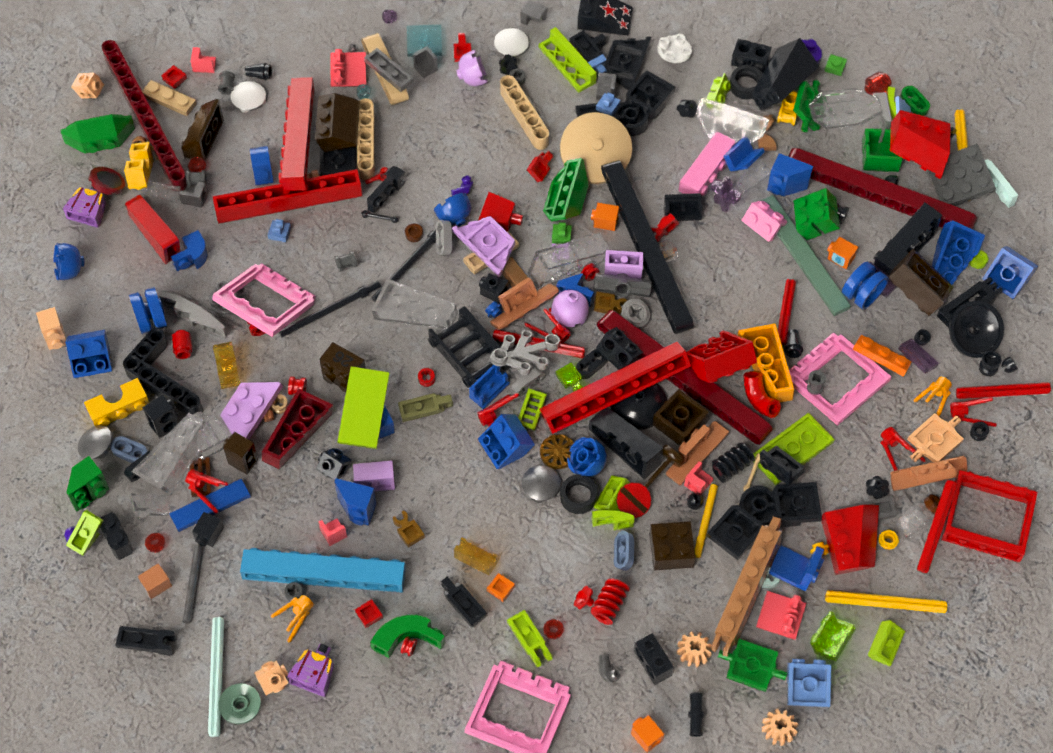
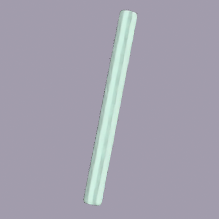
M214 617L212 619L208 734L210 737L220 736L221 713L219 711V699L222 694L224 620L222 617Z

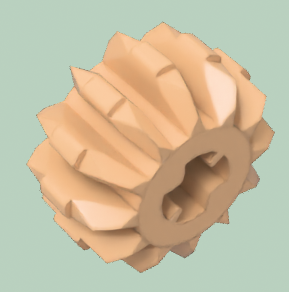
M691 631L689 637L683 635L682 641H678L677 646L679 649L677 654L681 655V662L688 661V667L692 663H695L696 667H699L700 662L706 664L707 658L711 657L712 653L709 650H711L712 645L707 643L708 637L701 638V632L694 636V633Z
M776 709L775 714L769 712L767 714L768 718L763 719L762 723L765 726L762 727V732L767 733L765 736L766 740L773 738V745L779 741L781 746H783L785 740L791 743L793 740L792 736L797 735L795 729L798 727V723L792 722L795 717L794 715L788 717L787 710H784L783 714H781L780 710ZM778 725L783 726L781 730L777 729Z

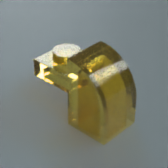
M232 342L213 345L221 389L239 386L240 378Z

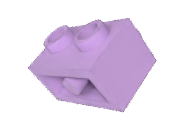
M606 250L604 274L616 276L617 274L624 273L630 278H642L643 252Z

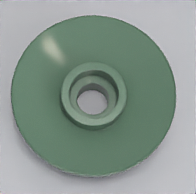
M243 683L231 685L224 690L219 699V711L222 717L232 724H245L256 717L261 706V699L256 689ZM239 704H244L242 709L237 708Z

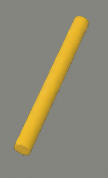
M715 484L710 485L694 549L696 558H700L718 489V486Z

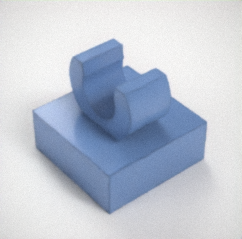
M603 54L588 62L596 71L597 77L599 73L606 71L603 66L606 58Z
M604 93L596 105V110L613 116L620 105V100L615 98L614 94Z
M280 219L272 220L268 239L286 242L291 229L290 223Z

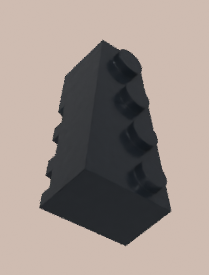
M924 202L894 238L888 241L885 248L876 253L873 265L876 270L889 277L892 270L912 249L918 253L936 235L942 214Z
M607 407L589 421V430L644 480L661 465L663 447L621 418L614 410H610Z

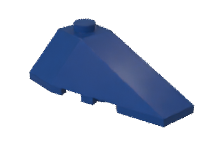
M953 220L945 223L937 241L931 266L952 285L973 257L979 253L985 235Z

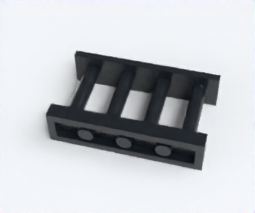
M465 306L459 309L458 321L439 334H436L432 328L428 330V342L430 345L439 350L462 377V381L467 388L471 387L493 364L490 361L472 374L465 366L483 354L489 353L491 355L495 349L501 348ZM462 327H466L470 331V334L449 348L442 341ZM473 340H478L481 347L459 361L453 354ZM509 365L499 366L504 371L511 368Z

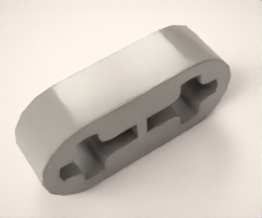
M439 220L436 224V251L438 255H450L452 251V227L448 220Z
M535 367L529 374L519 378L512 385L511 390L515 394L519 393L518 397L527 393L528 388L532 389L544 379L545 373Z

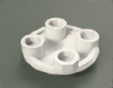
M509 28L500 31L496 35L494 46L501 54H510L511 57H516L529 47V41L526 34L521 30Z
M677 34L676 36L662 37L659 40L658 53L667 62L682 63L690 58L692 48L689 42L685 40L686 37L683 34Z
M246 81L240 83L231 92L232 103L237 108H240V111L243 113L256 109L266 103V92L256 82Z

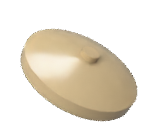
M587 113L575 118L566 127L560 142V156L563 164L567 160L583 158L589 184L606 183L601 171V165L620 160L625 170L632 155V142L627 129L616 118L604 113Z

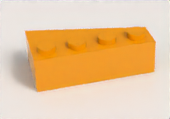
M776 324L738 330V336L753 341L757 363L751 366L754 371H759L763 374V386L769 397L779 402L793 400L794 387Z

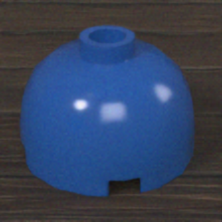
M459 193L445 199L446 202L443 206L439 203L434 208V212L439 220H448L451 225L456 224L459 227L467 222L466 218L471 212V203L466 193Z
M56 243L53 262L56 263L57 268L54 269L55 277L57 280L73 279L80 273L81 267H84V256H81L80 251L72 244Z
M581 437L571 446L569 451L572 453L570 458L567 459L569 469L573 473L593 477L604 469L607 462V454L603 445L597 440L590 437Z

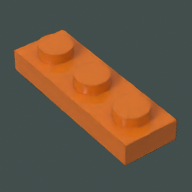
M860 335L853 347V350L903 377L912 363L906 357L863 335Z

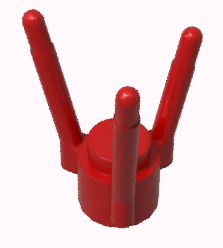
M544 308L545 314L556 325L552 329V333L560 338L561 343L566 342L571 336L570 330L564 325L559 324L553 314H551V308H549V311ZM529 323L524 324L526 327L545 337L546 335H548V333L540 330L539 328L533 325H530Z
M519 393L512 396L506 395L489 407L478 411L477 415L482 426L488 425L489 427L494 422V419L497 418L494 410L517 398Z
M992 397L950 403L952 418L958 416L961 421L970 423L984 422L988 426H997L996 423L964 417L968 415V406L993 401Z
M888 427L881 433L883 440L880 443L884 447L894 471H897L898 469L888 446L895 447L900 443L912 453L916 452V450L893 427ZM923 457L919 458L922 462L926 461Z
M191 469L185 478V482L190 484L188 489L193 491L217 514L218 510L197 488H202L206 482L217 487L220 484L227 486L228 483Z

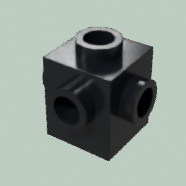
M332 448L320 454L317 469L328 478L340 479L345 476L352 460L345 456L341 450Z

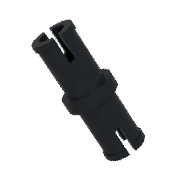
M702 693L690 694L688 718H690L691 737L703 736L702 718L705 717V712L702 711Z

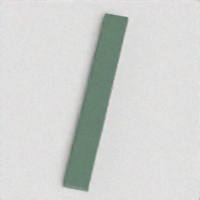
M774 195L760 200L770 205L769 208L774 212H779L784 216L783 219L787 221V224L781 226L777 235L833 316L849 310L851 305L807 242L796 231L795 225Z

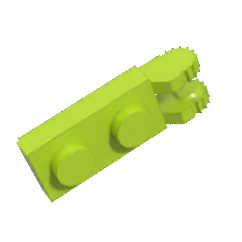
M525 610L507 619V624L527 655H530L537 668L542 666L541 660L535 653L538 649H541L547 661L553 659L546 647V642Z

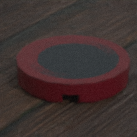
M94 167L90 171L88 180L92 182L93 188L107 195H112V193L117 195L123 191L125 180L115 170L107 167Z

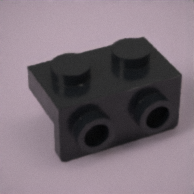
M777 445L768 452L765 450L760 452L761 466L772 472L778 480L785 482L787 485H790L805 473V467Z

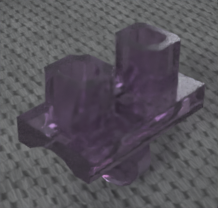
M725 176L722 181L715 179L710 186L711 191L716 192L714 203L719 204L722 211L727 212L730 204L735 205L740 201L741 193L733 189L730 177Z

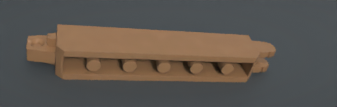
M773 516L769 526H761L715 630L716 636L712 643L711 651L716 652L720 642L723 641L726 642L723 655L728 656L733 645H737L780 547L782 531L779 528L781 526V519Z

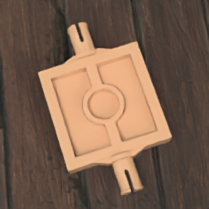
M934 413L909 435L907 440L917 449L910 458L917 462L924 455L932 462L942 461L964 440L954 428L961 422V419L955 416L951 421L947 422Z

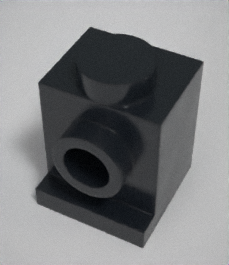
M490 273L487 277L483 276L479 282L480 295L500 304L498 296L509 290V280H503Z

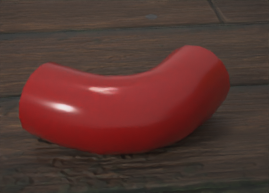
M759 371L744 373V388L749 403L760 414L769 418H775L780 412L781 405L778 400L769 397L765 392L763 374Z

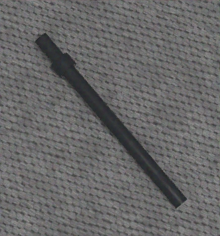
M432 230L427 235V239L371 297L373 301L378 302L431 244L436 243V230Z
M377 280L366 287L363 285L356 292L285 327L279 332L280 336L284 337L359 298L363 299L369 296L370 292L381 287L380 282Z

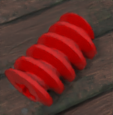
M607 579L605 586L602 587L601 593L598 595V599L591 608L593 617L605 625H612L613 621L611 619L616 618L614 612H619L620 610L617 605L623 604L622 599L627 597L625 592H629L630 587L620 580Z

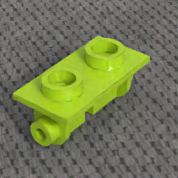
M726 73L722 77L714 79L710 89L711 92H709L705 100L708 108L716 106L718 112H720L722 105L725 103V97L731 88Z

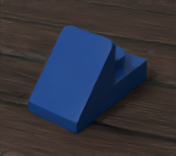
M583 274L568 277L557 282V288L559 289L557 294L564 290H575L586 297L589 307H591L594 301V292L588 287H581Z

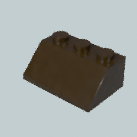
M337 93L318 96L315 141L323 152L357 146L359 100Z
M214 99L201 105L199 112L195 113L194 122L188 128V135L181 143L184 158L205 163L224 122L219 99Z
M914 249L900 261L888 277L895 286L904 292L908 299L913 300L918 305V308L928 316L945 303L953 288Z

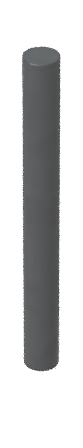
M195 545L193 550L183 623L191 622L202 546Z

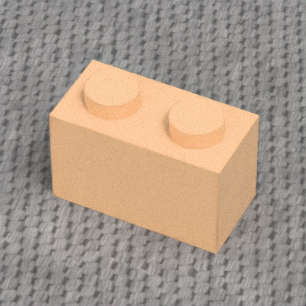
M55 307L36 312L41 332L49 350L65 346V332Z

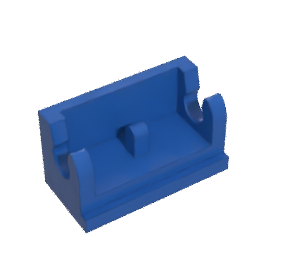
M493 365L469 388L470 399L482 409H485L510 384L507 373L502 374L500 367Z

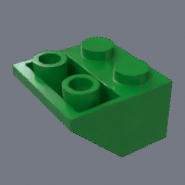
M90 456L72 467L66 491L74 510L78 512L80 509L88 507L96 498L104 496L109 490L102 471Z

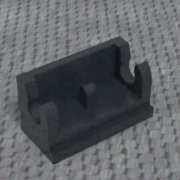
M701 193L665 195V216L671 213L677 221L702 220Z

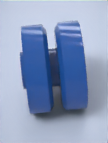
M868 261L862 263L851 274L841 292L849 300L855 298L854 303L862 310L867 309L876 301L889 280L881 271L875 273L876 268Z
M155 287L145 290L144 294L147 302L144 303L139 292L129 295L141 334L148 333L152 329L150 319H153L156 328L167 327L164 317L165 311L161 299L157 296Z

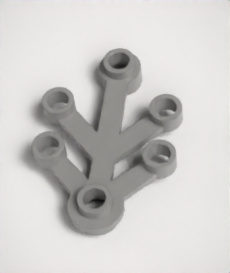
M523 330L515 350L507 352L509 347H513L515 344V337L508 334L504 336L501 348L495 349L491 353L490 361L495 366L509 365L517 368L522 375L530 373L531 365L528 362H519L513 358H520L535 363L538 369L545 370L548 367V359L532 355L531 353L545 349L555 351L559 347L560 338L555 334H548L544 342L525 347L532 340V332L530 330Z

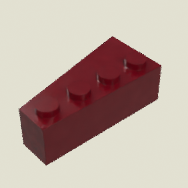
M298 388L262 450V461L280 469L332 415L333 404Z

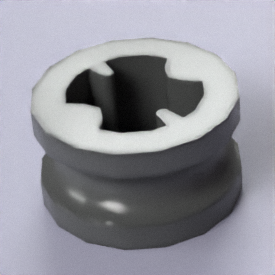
M513 69L509 75L513 76L520 86L523 85L525 82L524 71Z
M291 582L286 585L284 589L286 599L289 602L294 597L299 599L303 595L302 586L297 582ZM294 589H297V592L299 593H295L294 596H291L290 592H293Z

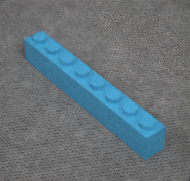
M258 548L243 550L240 568L242 580L279 583L297 582L303 585L403 593L406 571L405 562L396 559L382 561L379 558L361 559L357 556L345 558L335 554L321 556L318 553H310L308 555L297 551H291L290 553H284L279 550L261 551Z

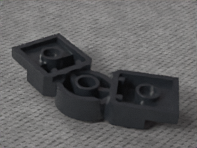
M646 70L626 93V101L620 103L612 117L624 125L630 136L639 135L646 130L648 119L656 118L663 110L665 102L675 92L676 87ZM598 103L575 106L577 117L587 113L602 112L596 110Z
M817 482L792 483L790 485L777 484L772 492L765 486H752L742 494L739 506L732 505L707 532L706 536L736 560H739L754 545L761 526H769L773 516L781 519L780 527L800 526L801 523L821 522L822 514ZM755 505H761L763 509H757Z

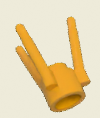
M942 376L939 377L936 382H932L927 389L920 393L914 399V402L920 400L931 390L932 392L925 400L926 402H929L935 395L943 396L936 413L940 417L945 402L951 394L949 391L952 386L950 380Z
M301 595L299 599L294 597L288 604L271 615L274 618L293 606L292 610L296 616L286 629L289 632L294 627L287 640L289 643L314 606L307 596Z

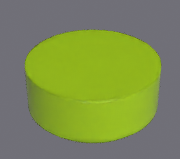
M980 250L969 264L975 269H982L987 265L988 255Z

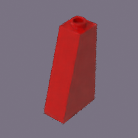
M143 197L139 200H133L127 206L128 215L163 262L167 264L172 261L171 256L181 252L177 236Z

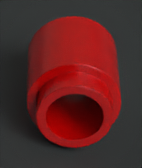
M186 330L176 331L172 335L173 353L178 359H187L192 353L191 334Z

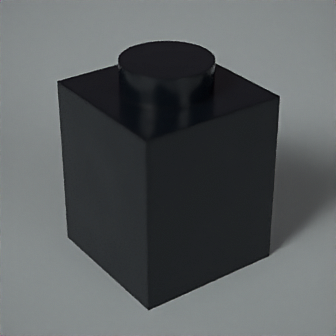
M203 512L192 533L198 544L213 547L224 526L220 518Z

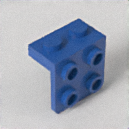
M781 546L769 573L806 591L810 582L815 583L819 575L816 569L820 570L824 562V558H821L824 549L817 546L809 559Z

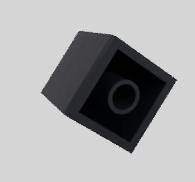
M801 38L780 46L770 60L751 94L760 110L783 101L820 67Z

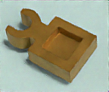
M597 291L594 300V311L607 313L609 310H615L621 314L622 308L620 304L624 305L627 299L620 298L615 300L614 294Z
M403 510L402 516L404 519L398 520L393 516V522L396 526L400 527L397 529V533L409 548L424 539L425 534L414 519L410 522L408 521V515Z

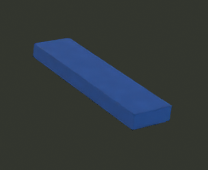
M239 479L205 497L214 505L219 513L251 496L243 480ZM198 499L169 514L178 532L197 524L203 512L211 515L216 513L201 499Z

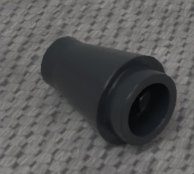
M261 63L246 66L245 68L246 76L262 80L271 79L273 70L270 64Z
M795 329L788 331L784 352L790 358H798L803 352L799 332Z

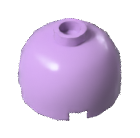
M472 50L460 58L458 63L459 69L456 72L460 80L463 79L466 84L476 87L486 84L488 80L483 78L486 72L480 57L476 58L474 55L477 51Z
M575 290L560 292L554 298L551 308V314H553L559 324L566 327H575V324L579 323L581 325L584 324L589 312V304L586 297Z

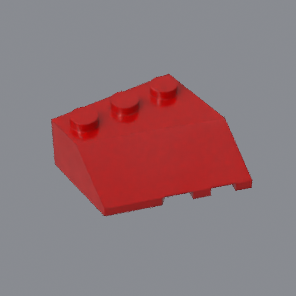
M900 110L891 121L890 151L909 162L914 161L921 165V169L925 171L928 169L935 173V177L941 179L950 154V123Z
M723 330L719 333L720 337H711L708 339V344H699L687 351L686 354L697 377L707 383H713L718 378L731 376L734 372L746 370L751 365L757 363L753 341Z
M879 505L853 506L824 512L821 521L826 541L829 545L828 549L835 575L875 567Z

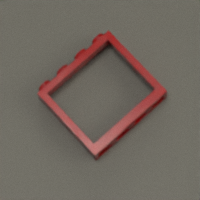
M959 470L955 479L957 488L945 521L941 540L1020 563L1025 554L1038 492L1029 490L1028 487L1015 486L1007 481L1001 482L989 476H980L971 471ZM961 485L1026 503L1017 545L952 527Z

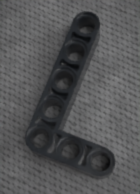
M151 329L124 359L123 367L127 377L131 380L138 378L143 388L157 397L163 395L166 400L170 399L176 409L191 418L199 417L203 412L199 396L151 366L168 344L162 329Z

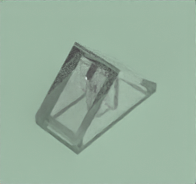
M915 503L895 523L908 538L931 525L935 514L927 509L925 503Z

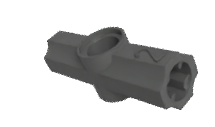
M596 273L593 290L613 292L620 297L627 295L649 297L651 280L630 278L624 273L617 274L616 276Z

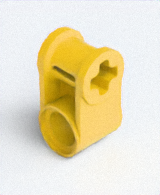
M792 91L782 101L777 123L785 122L790 123L792 126L795 125L797 116L793 111L797 97L795 91Z

